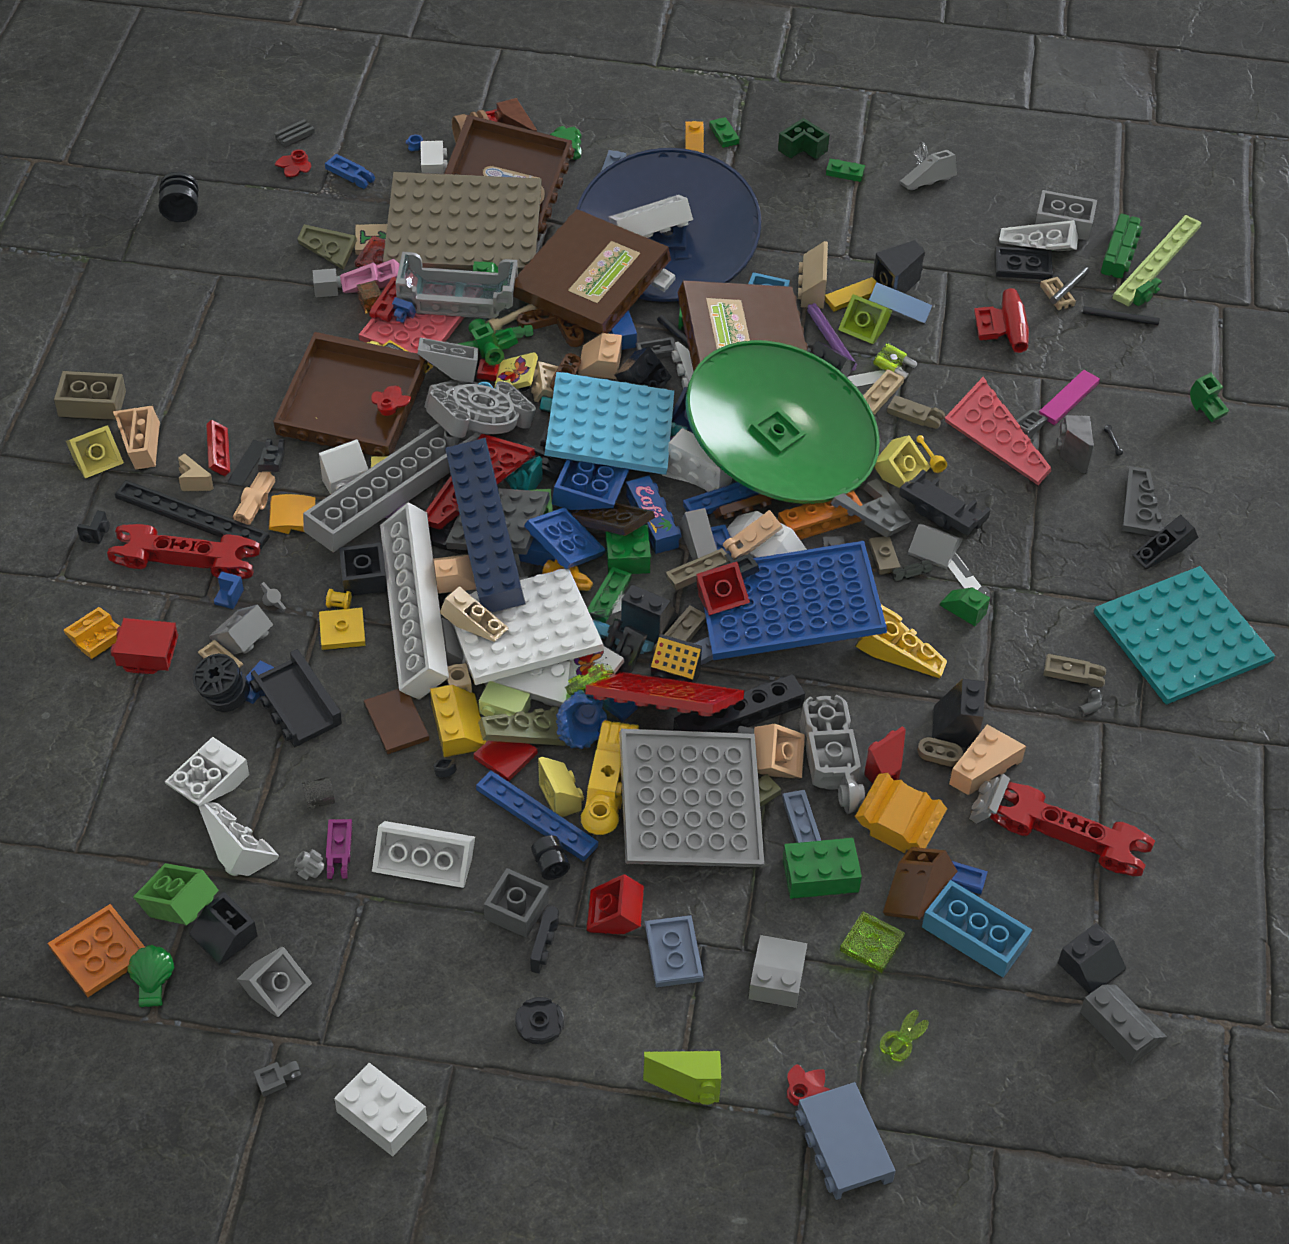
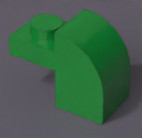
M1212 372L1195 381L1190 390V398L1195 410H1202L1209 420L1214 422L1227 415L1229 410L1217 396L1223 386Z

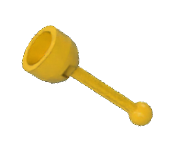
M922 435L917 436L916 441L921 443L931 457L929 462L931 469L935 473L944 471L947 467L946 460L942 456H934L924 442V437Z

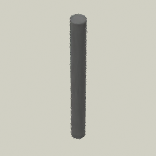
M1083 267L1050 298V302L1056 304L1089 273V268Z

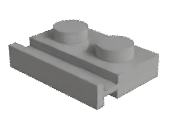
M1001 774L1000 779L996 777L990 781H985L980 786L979 796L972 805L970 820L977 824L990 817L991 813H997L1010 778L1005 774Z

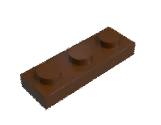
M760 494L721 506L713 512L716 519L723 517L724 520L735 517V513L740 511L742 514L754 511L753 507L759 505L760 508L772 505V501L775 499Z

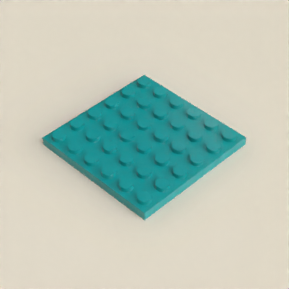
M1201 566L1094 608L1093 613L1166 705L1269 663L1275 657L1274 653Z

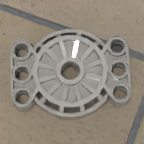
M504 381L497 382L495 389L484 385L465 384L452 387L447 392L438 389L431 390L426 411L450 435L458 438L465 437L467 430L481 434H500L509 432L515 426L530 428L536 407L513 385Z

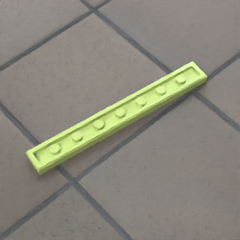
M1185 215L1116 290L1112 299L1130 306L1133 303L1136 289L1147 281L1151 282L1197 232L1202 222Z

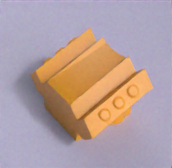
M888 773L878 774L855 817L863 827L870 830V836L906 853L911 847H927L947 808L940 799L932 800L927 792L918 791L905 784L902 780L894 781Z

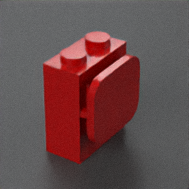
M123 618L121 627L117 628L116 644L113 643L111 647V656L114 657L116 666H123L125 671L131 673L154 674L159 670L168 671L178 640L176 623Z

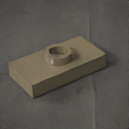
M890 536L869 538V546L879 574L892 573L893 569L900 567Z

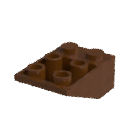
M911 847L897 865L883 910L885 916L920 920L925 915L926 910L958 872L946 850Z

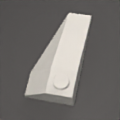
M208 802L199 806L217 857L227 873L233 876H238V874L249 876L278 859L279 855L265 840H256L251 836L253 831L248 827L235 823L237 818L220 804Z

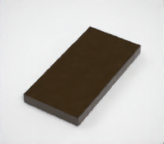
M615 503L613 508L577 510L571 514L582 526L624 536L655 518L654 511L619 503Z

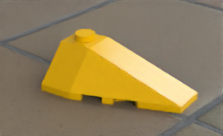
M881 605L887 633L859 637L855 647L874 658L940 678L947 660L929 643H923L916 636L917 632L913 628L909 630L901 622L902 618L897 613Z

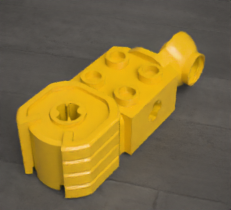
M607 720L602 722L588 785L586 806L581 814V823L590 833L604 835L617 827L619 822L618 811L622 805L619 732L621 729H639L638 725Z

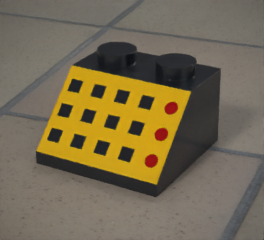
M660 634L651 665V676L696 683L701 670L702 646Z

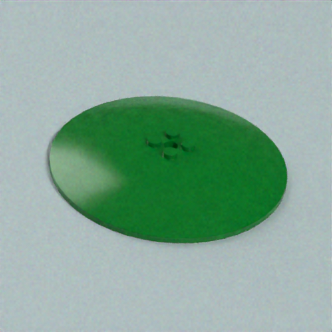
M751 340L732 343L706 356L698 364L688 383L686 412L690 427L698 443L721 470L755 492L792 503L815 504L829 502L840 494L851 493L860 487L869 477L876 464L880 447L879 431L869 404L857 387L843 373L810 352L773 341Z

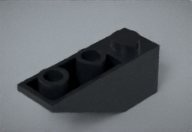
M1180 514L1132 555L1148 569L1182 552L1199 537L1195 528Z

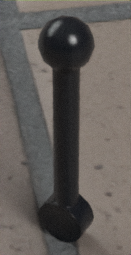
M1105 425L1104 431L1109 434L1116 449L1115 454L1117 456L1122 455L1123 450L1119 448L1114 438L1112 426Z

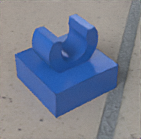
M394 298L392 305L395 309L394 316L397 317L396 321L404 323L406 317L414 318L416 310L413 303L400 298Z

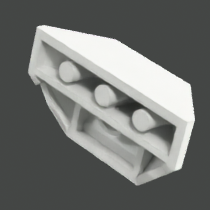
M754 511L737 516L727 528L730 537H734L763 514ZM780 523L783 528L750 552V555L753 558L807 549L793 529ZM739 543L737 545L738 549H741L743 547L742 543Z

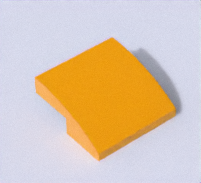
M295 494L272 496L270 501L269 530L289 534L291 529L304 532L303 513L315 506V497Z
M98 607L65 628L64 633L84 654L93 659L111 647L113 643H116L117 628L120 625L112 620L109 613Z

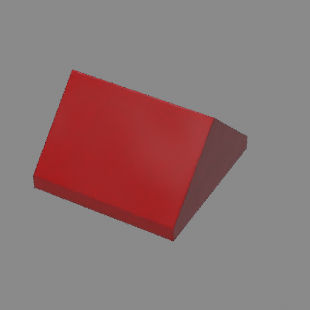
M737 561L696 574L699 598L708 615L750 603Z

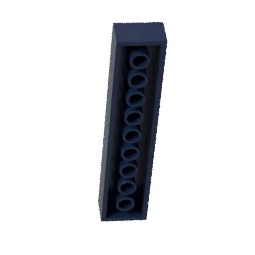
M486 438L445 448L480 604L491 613L525 605V598Z

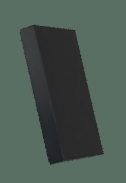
M996 247V277L1053 278L1051 250Z

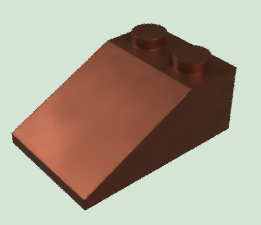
M517 98L496 103L497 111H495V118L497 122L537 132L536 127Z

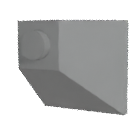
M280 947L254 962L237 978V981L248 995L276 1017H279L312 984L284 947Z

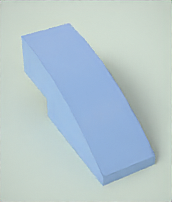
M877 282L869 301L923 323L926 322L932 305Z

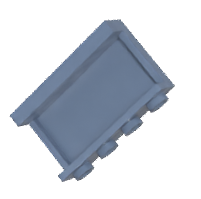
M855 1082L799 1100L798 1110L795 1111L797 1121L806 1130V1142L810 1148L813 1147L816 1153V1165L819 1170H823L826 1176L824 1179L826 1188L829 1193H833L836 1200L840 1199L845 1191L881 1180L883 1185L893 1182L896 1170Z

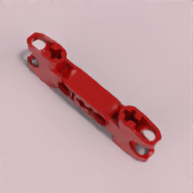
M132 524L120 525L116 528L117 539L128 544L109 548L107 555L108 559L113 563L128 568L143 569L147 566L148 561L172 565L211 568V573L217 578L221 572L240 576L242 579H247L253 576V565L241 559L255 557L260 554L261 550L258 542L238 535H224L220 542H212L201 539L158 535L157 530L152 526ZM245 546H250L254 548V550L245 548ZM114 554H118L124 557H117Z
M1012 782L1008 783L1003 797L1013 803L1014 806L1006 807L999 805L997 813H991L990 815L993 821L1008 831L1027 836L1034 829L1047 836L1100 855L1099 863L1102 867L1115 873L1130 876H1142L1145 868L1142 860L1133 856L1131 851L1151 852L1155 843L1152 837L1135 826L1124 822H1115L1111 829L1098 822L1044 803L1045 795L1042 791L1028 785Z

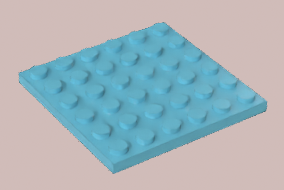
M556 372L544 455L666 475L674 391Z

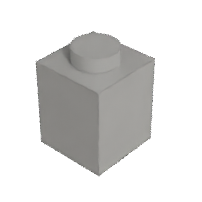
M336 268L313 270L315 297L338 296V288H341L340 276H336Z

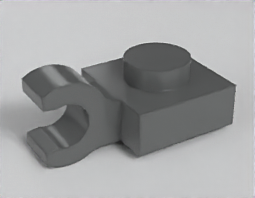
M296 1061L290 1062L281 1068L275 1062L254 1071L263 1097L286 1088L285 1080H296L302 1077Z

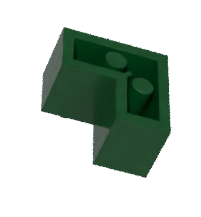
M802 118L779 133L778 151L790 159L802 151L817 159L828 152L830 134Z

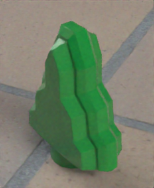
M560 126L550 134L572 140V148L575 149L573 160L577 161V159L581 158L580 139L582 135L579 129Z

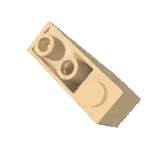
M460 586L445 598L440 613L456 627L493 642L509 629Z

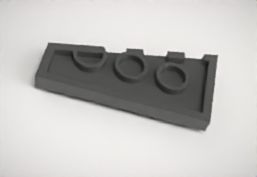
M1129 466L1122 531L1155 536L1164 528L1161 524V514L1157 508V498L1153 492L1154 485L1150 469Z

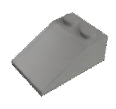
M420 337L417 354L459 383H473L478 348Z
M760 935L750 983L749 999L797 1008L808 943Z

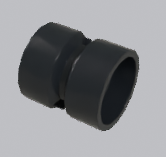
M545 836L533 843L531 851L544 879L554 880L562 877L569 871V860L566 854H563L564 849L557 836Z

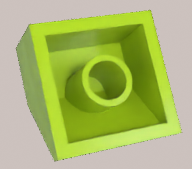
M853 294L838 330L874 344L886 328L893 310Z

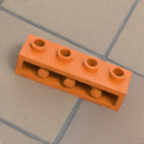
M854 491L846 494L859 506L863 505ZM832 501L803 504L802 506L786 509L778 513V521L793 529L800 540L860 522L862 519L857 515L851 517L848 515L847 509L840 505L836 508L831 504Z

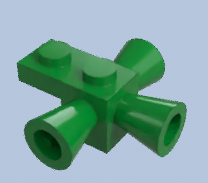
M475 319L468 327L474 340L458 343L459 345L478 348V352L482 358L485 357L489 365H496L504 359L502 350L518 344V340L511 327L495 334L489 323H486L483 319Z

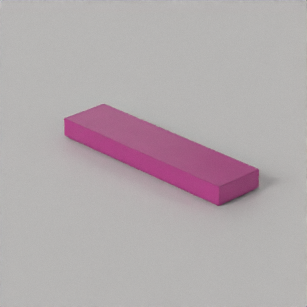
M1083 370L1048 402L1039 413L1047 417L1048 422L1056 425L1099 384L1100 378Z

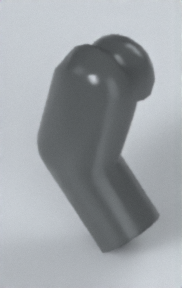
M1098 688L1090 689L1088 692V703L1078 707V712L1082 717L1101 708L1103 697Z

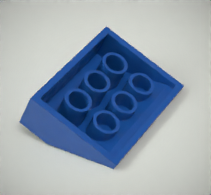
M567 459L554 486L552 504L569 510L613 508L630 469Z

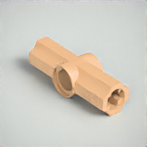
M259 472L252 485L245 487L243 490L241 503L233 515L234 520L247 525L251 524L258 510L265 508L268 493L275 483V476L270 472Z

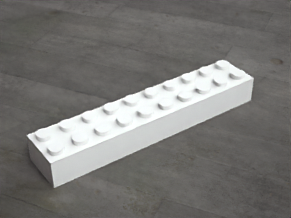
M406 503L380 525L399 691L420 700L430 692V688H436L449 678L427 512L410 503Z

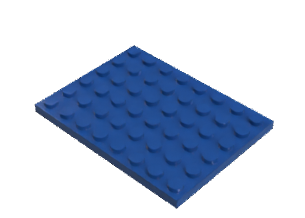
M864 541L753 558L758 564L760 571L743 579L750 603L712 615H708L704 607L713 660L887 633V626Z

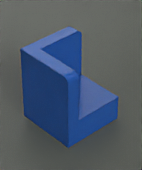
M221 572L218 577L220 590L214 599V604L234 609L244 591L242 578Z

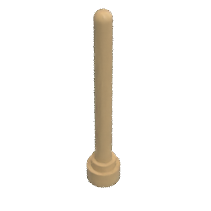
M529 304L500 319L491 318L486 323L490 324L495 333L496 330L502 329V326L516 320L520 313L535 310L538 307Z

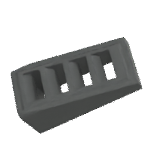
M1030 410L1016 421L1024 434L1030 439L1047 422L1048 418L1034 410Z

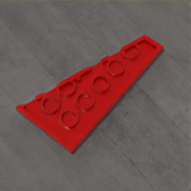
M481 434L478 438H486L497 484L536 454L534 448ZM450 476L425 511L427 512L429 527L440 530L460 514L452 476Z

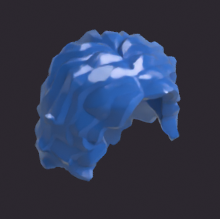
M583 690L574 692L570 698L564 701L556 714L557 735H561L559 739L563 740L571 748L583 749L584 747H591V744L599 739L602 722L607 720V714L602 709L604 700L594 699L593 695L585 694Z

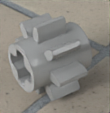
M313 849L309 853L302 851L294 864L297 867V875L305 880L309 876L316 878L324 868V863L321 862L323 860L321 854Z

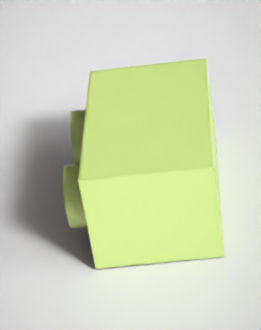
M492 681L488 682L479 699V713L484 716L499 714L511 716L520 711L528 713L531 707L529 693Z

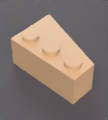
M153 406L113 411L127 453L135 470L155 467L160 421Z
M986 725L953 767L949 784L970 795L978 790L985 781H990L998 774L1005 773L1014 764L1018 765L1021 763L1026 746L995 728Z

